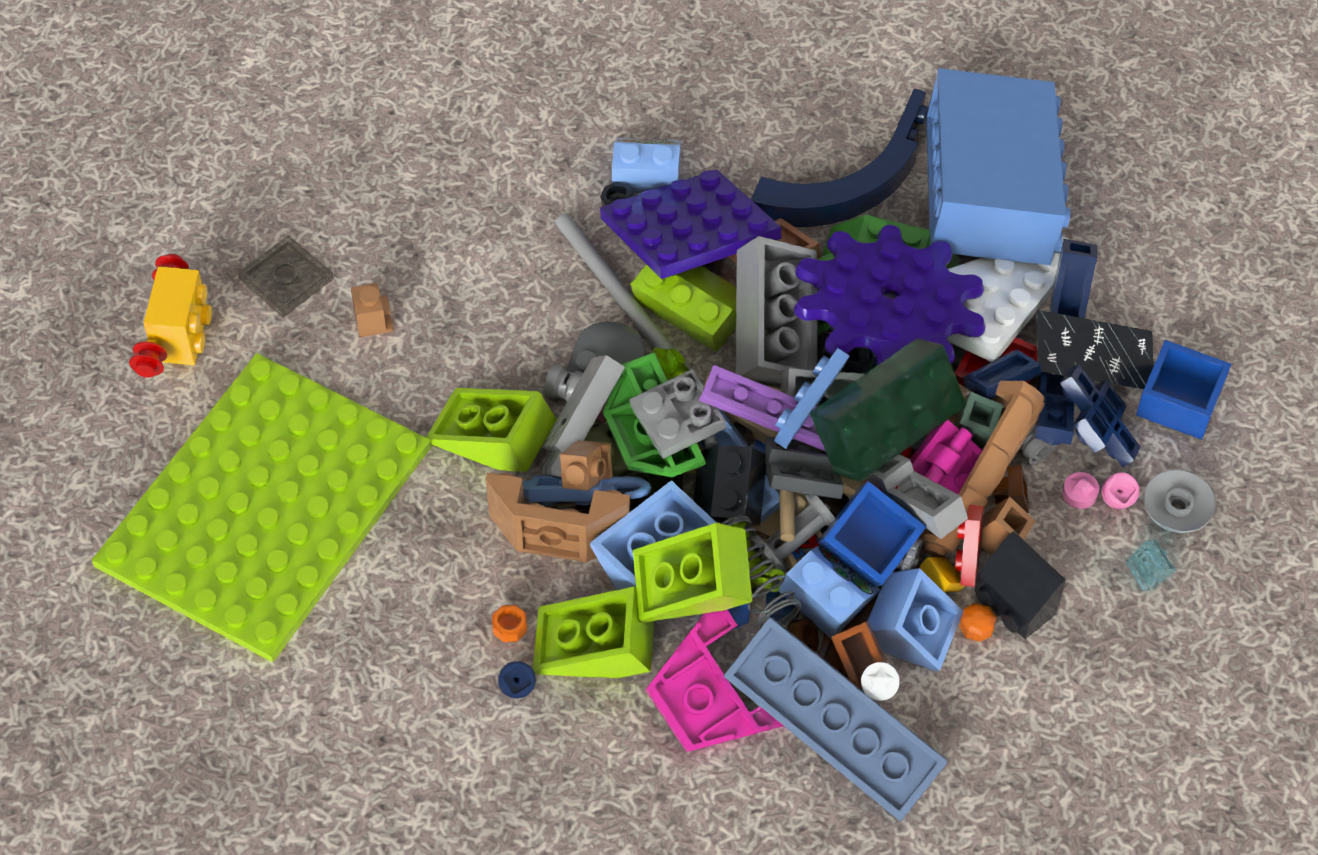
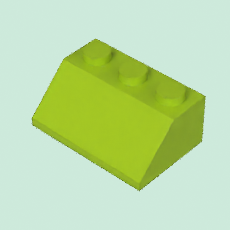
M646 264L631 283L633 295L641 306L716 353L736 329L737 287L703 266L661 279Z

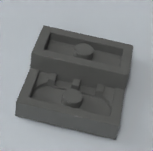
M766 436L765 462L771 489L842 498L844 483L838 473L841 457L837 448L833 454H830L801 441L792 440L785 449L774 442L776 437Z

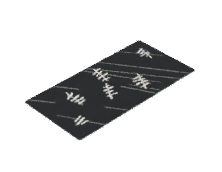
M1037 310V351L1041 372L1065 376L1068 370L1080 364L1091 381L1102 382L1107 379L1110 384L1144 390L1154 367L1152 331Z

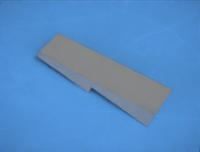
M864 436L840 454L842 464L863 480L869 481L883 490L885 495L919 520L940 539L968 519L960 495L915 472L910 459L869 437Z

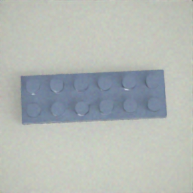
M769 617L724 674L728 681L900 822L949 762L948 759L874 699L866 695L858 686L772 617Z

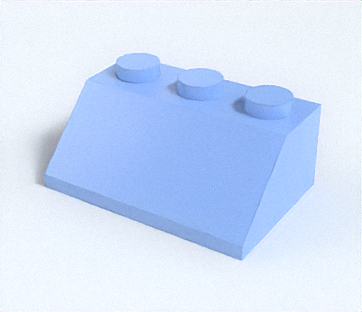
M671 480L590 542V547L616 590L629 587L636 588L633 559L634 549L716 522Z

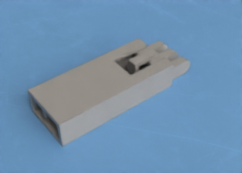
M609 356L593 357L590 360L543 443L542 448L548 451L549 454L540 469L542 476L552 475L553 477H561L560 454L576 441H584L625 367Z

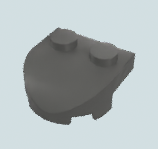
M598 322L584 329L579 335L566 371L572 373L575 371L584 372L593 357L607 355L622 365L646 356L647 353L640 335L630 326L618 322Z

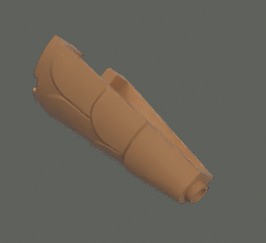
M931 380L928 389L925 439L941 418L948 419L954 425L960 405L972 391L955 381ZM999 381L995 393L998 396L991 399L1004 405L998 424L958 494L962 498L966 513L970 504L986 508L989 503L987 498L1002 480L1007 467L1038 421L1039 415L1043 410L1045 404L1043 403L1044 396L1025 381ZM958 527L942 539L927 528L918 537L923 540L924 552L936 557H945L946 553H954L963 540L957 538Z

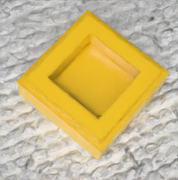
M927 557L920 565L921 570L943 592H959L965 587L960 585L961 575L958 571H955V568L945 557Z

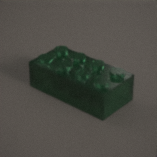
M917 338L811 411L810 415L834 473L860 482L962 410L967 404L944 345Z

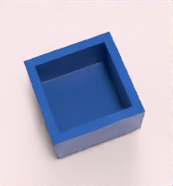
M1165 340L1143 390L1136 416L1202 440L1225 385L1231 363Z
M867 481L860 485L817 543L875 588L883 585L926 526Z

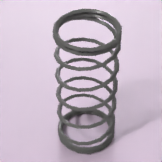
M735 516L721 523L731 526L735 523L746 521V525L742 529L746 530V534L748 531H753L746 538L747 541L756 532V529L751 527L750 518L747 516ZM759 543L747 549L748 552L762 546L760 551L748 558V561L759 556L765 550L766 545ZM768 559L763 562H760L759 564L749 570L750 574L760 566L772 562V564L762 572L750 576V580L755 579L771 570V568L775 564V560ZM774 576L762 583L753 592L752 599L767 594L779 587L784 582L785 576ZM782 578L773 587L765 591L759 592L764 586H766L770 582ZM788 591L778 595L762 610H754L751 607V602L748 603V609L751 612L760 613L757 619L760 629L770 615L785 606L796 604L795 608L788 615L777 621L782 626L798 615L801 610V603L798 599L793 598L795 592ZM792 594L788 599L782 600L772 605L780 598Z

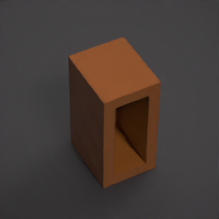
M869 620L831 637L849 680L862 691L861 677L865 669L876 662L887 663Z

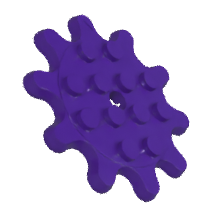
M894 225L884 226L878 232L877 241L873 243H861L844 231H836L827 241V248L833 254L834 259L821 261L813 258H804L796 266V277L813 285L817 289V293L801 297L794 306V313L802 320H823L832 326L833 332L825 340V348L831 354H834L837 348L846 354L856 347L868 348L875 353L878 368L886 373L899 372L903 366L904 356L914 352L925 355L932 363L938 366H947L953 363L955 358L954 349L947 340L949 336L963 334L968 337H979L985 332L986 325L983 317L976 312L970 311L963 305L966 300L976 299L983 295V281L977 275H959L950 272L945 267L952 260V251L946 242L936 241L926 248H913L902 241L900 229ZM893 290L895 291L894 295L897 297L895 299H891L885 297L883 294H890Z

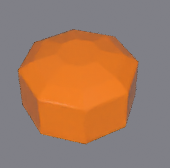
M974 603L964 608L959 628L966 638L980 642L992 636L997 617L989 606Z
M502 605L492 614L493 634L502 642H518L527 633L526 612L517 605Z

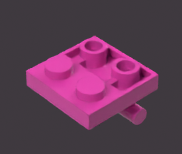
M941 418L910 458L915 472L959 494L983 450L971 441L973 435L964 428L959 430L948 419Z

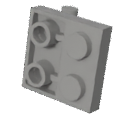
M693 369L629 399L633 412L662 459L699 441L702 442L706 449L718 446L719 442L714 434L726 429L725 419L718 408L699 401L704 386Z

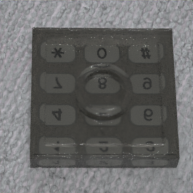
M289 235L238 272L239 280L283 318L334 279L333 272Z

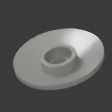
M1169 470L1162 472L1150 480L1144 492V506L1150 518L1160 527L1172 532L1190 533L1202 529L1210 522L1215 512L1216 499L1211 487L1201 477L1188 471ZM1178 504L1182 506L1183 509H1177L1172 505Z

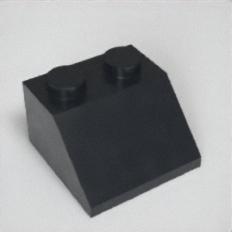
M715 446L702 450L701 453L706 465L697 468L694 502L716 523L721 524L735 516H747L750 518L751 526H760L766 475L765 454L754 447Z
M1013 531L1005 538L978 573L974 591L982 605L991 607L1001 616L1002 622L1008 630L1013 633L1017 632L1024 639H1027L1056 615L1066 579Z

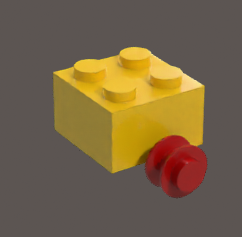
M166 254L158 257L155 261L157 269L152 273L154 284L143 322L148 340L136 343L133 346L132 350L135 356L131 357L129 361L130 367L142 377L150 378L161 374L164 371L162 362L195 365L197 354L204 351L205 334L203 329L204 325H210L212 318V306L206 302L207 286L202 284L199 270H190L187 262L176 254Z

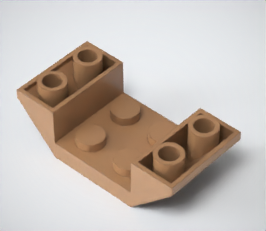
M487 473L486 475L489 516L516 551L589 562L596 557L590 547V542L630 512V495L622 494L616 490H594L589 514L581 513L575 509L559 510L547 508L538 503L525 504L523 478L515 477L509 473Z

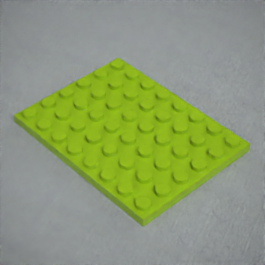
M256 353L92 558L93 566L265 659L274 662L431 449V440Z

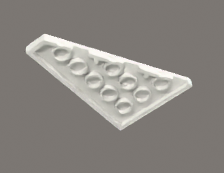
M1060 252L1054 253L1051 265L982 257L948 269L955 274H974L982 279L984 285L983 295L976 299L966 300L963 305L970 311L980 314L984 319L986 328L983 335L979 337L953 334L947 340L990 362L997 360L1052 293ZM893 290L890 294H883L885 297L891 299H895L897 297L894 295L895 291Z

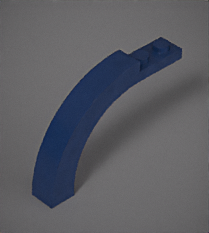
M913 89L889 144L866 167L843 178L810 184L781 182L761 176L751 200L774 221L782 218L792 226L799 228L816 227L848 220L879 205L901 186L916 162L918 142L916 141L919 130L916 128L918 124L924 125L929 107L924 105L926 92Z
M1063 239L1049 312L1085 318L1097 262L1096 244ZM1041 372L1038 375L1036 389L1044 396L1043 403L1045 404L1036 422L1035 438L1042 439L1051 445H1060L1062 443L1071 445L1074 434V404L1067 400L1062 391L1060 383L1064 376Z

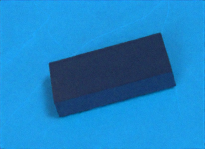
M1015 350L964 376V387L977 395L991 400L998 396L995 393L999 381L1027 382L1041 374V364L1019 350Z

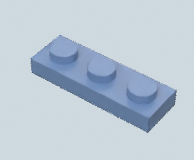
M837 348L830 359L826 356L822 357L812 372L817 378L812 385L805 381L794 397V400L798 402L795 409L792 411L786 408L775 424L780 431L774 442L785 449L788 447L841 372L849 358L848 354Z

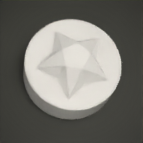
M873 663L862 674V689L866 695L874 700H887L899 688V674L889 663Z

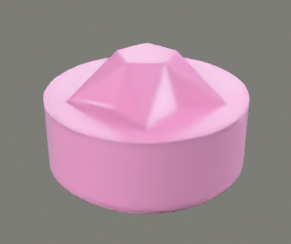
M1077 472L1066 478L1062 495L1070 506L1085 509L1095 504L1100 488L1093 476Z
M1116 473L1104 481L1101 489L1102 497L1110 507L1124 509L1137 501L1139 485L1130 474Z

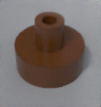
M807 618L791 621L787 626V630L816 652L819 645V637L814 623Z

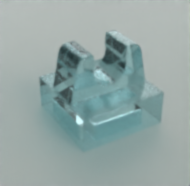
M1146 540L1126 561L1127 566L1143 591L1153 590L1159 583L1168 580L1176 572L1175 566H1172L1166 556L1167 553L1160 547L1157 540Z

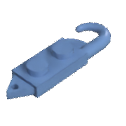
M552 475L533 476L532 480L523 481L524 497L529 498V502H539V504L544 506H552L560 502L590 505L594 490L630 491L625 493V495H630V499L645 497L651 491L649 482L632 476L602 479L589 491L562 488V477H553Z

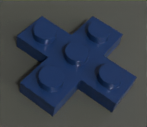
M1080 364L1074 366L1067 371L1060 384L1067 400L1072 404L1075 403L1081 411L1074 423L1079 440L1083 444L1089 445L1094 453L1105 448L1108 455L1113 459H1117L1122 467L1128 465L1135 460L1141 446L1120 420L1127 405L1107 379L1095 386Z

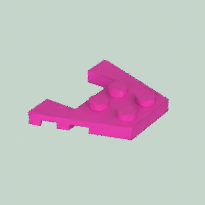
M728 610L704 613L645 689L686 753L783 727L780 722L760 706L751 712L748 711L707 649L708 645L738 626Z

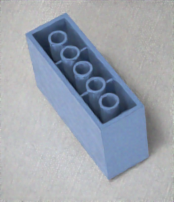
M938 68L926 115L930 245L936 241H943L949 244L952 254L1051 265L1054 253L1061 250L1062 227L1067 228L1070 220V208L1065 207L1068 197V185L1063 184L1066 174V162L1061 161L1064 152V140L1059 139L1062 131V118L1057 116L1060 110L1061 99L1060 96H1056L1055 82Z

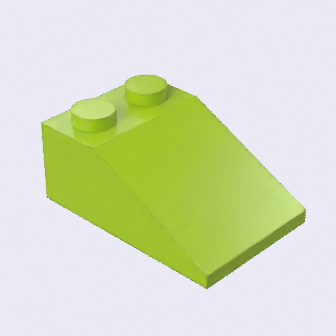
M455 388L426 438L431 440L433 446L491 468L503 471L527 472L557 419L540 391Z
M713 523L633 550L639 622L724 611L752 602L745 529Z
M629 587L538 607L533 660L534 673L539 675L622 678L651 672L654 621L639 622L636 588Z

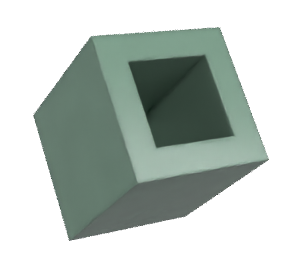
M970 392L960 405L954 426L959 430L964 428L973 435L971 441L983 449L998 424L1004 405Z

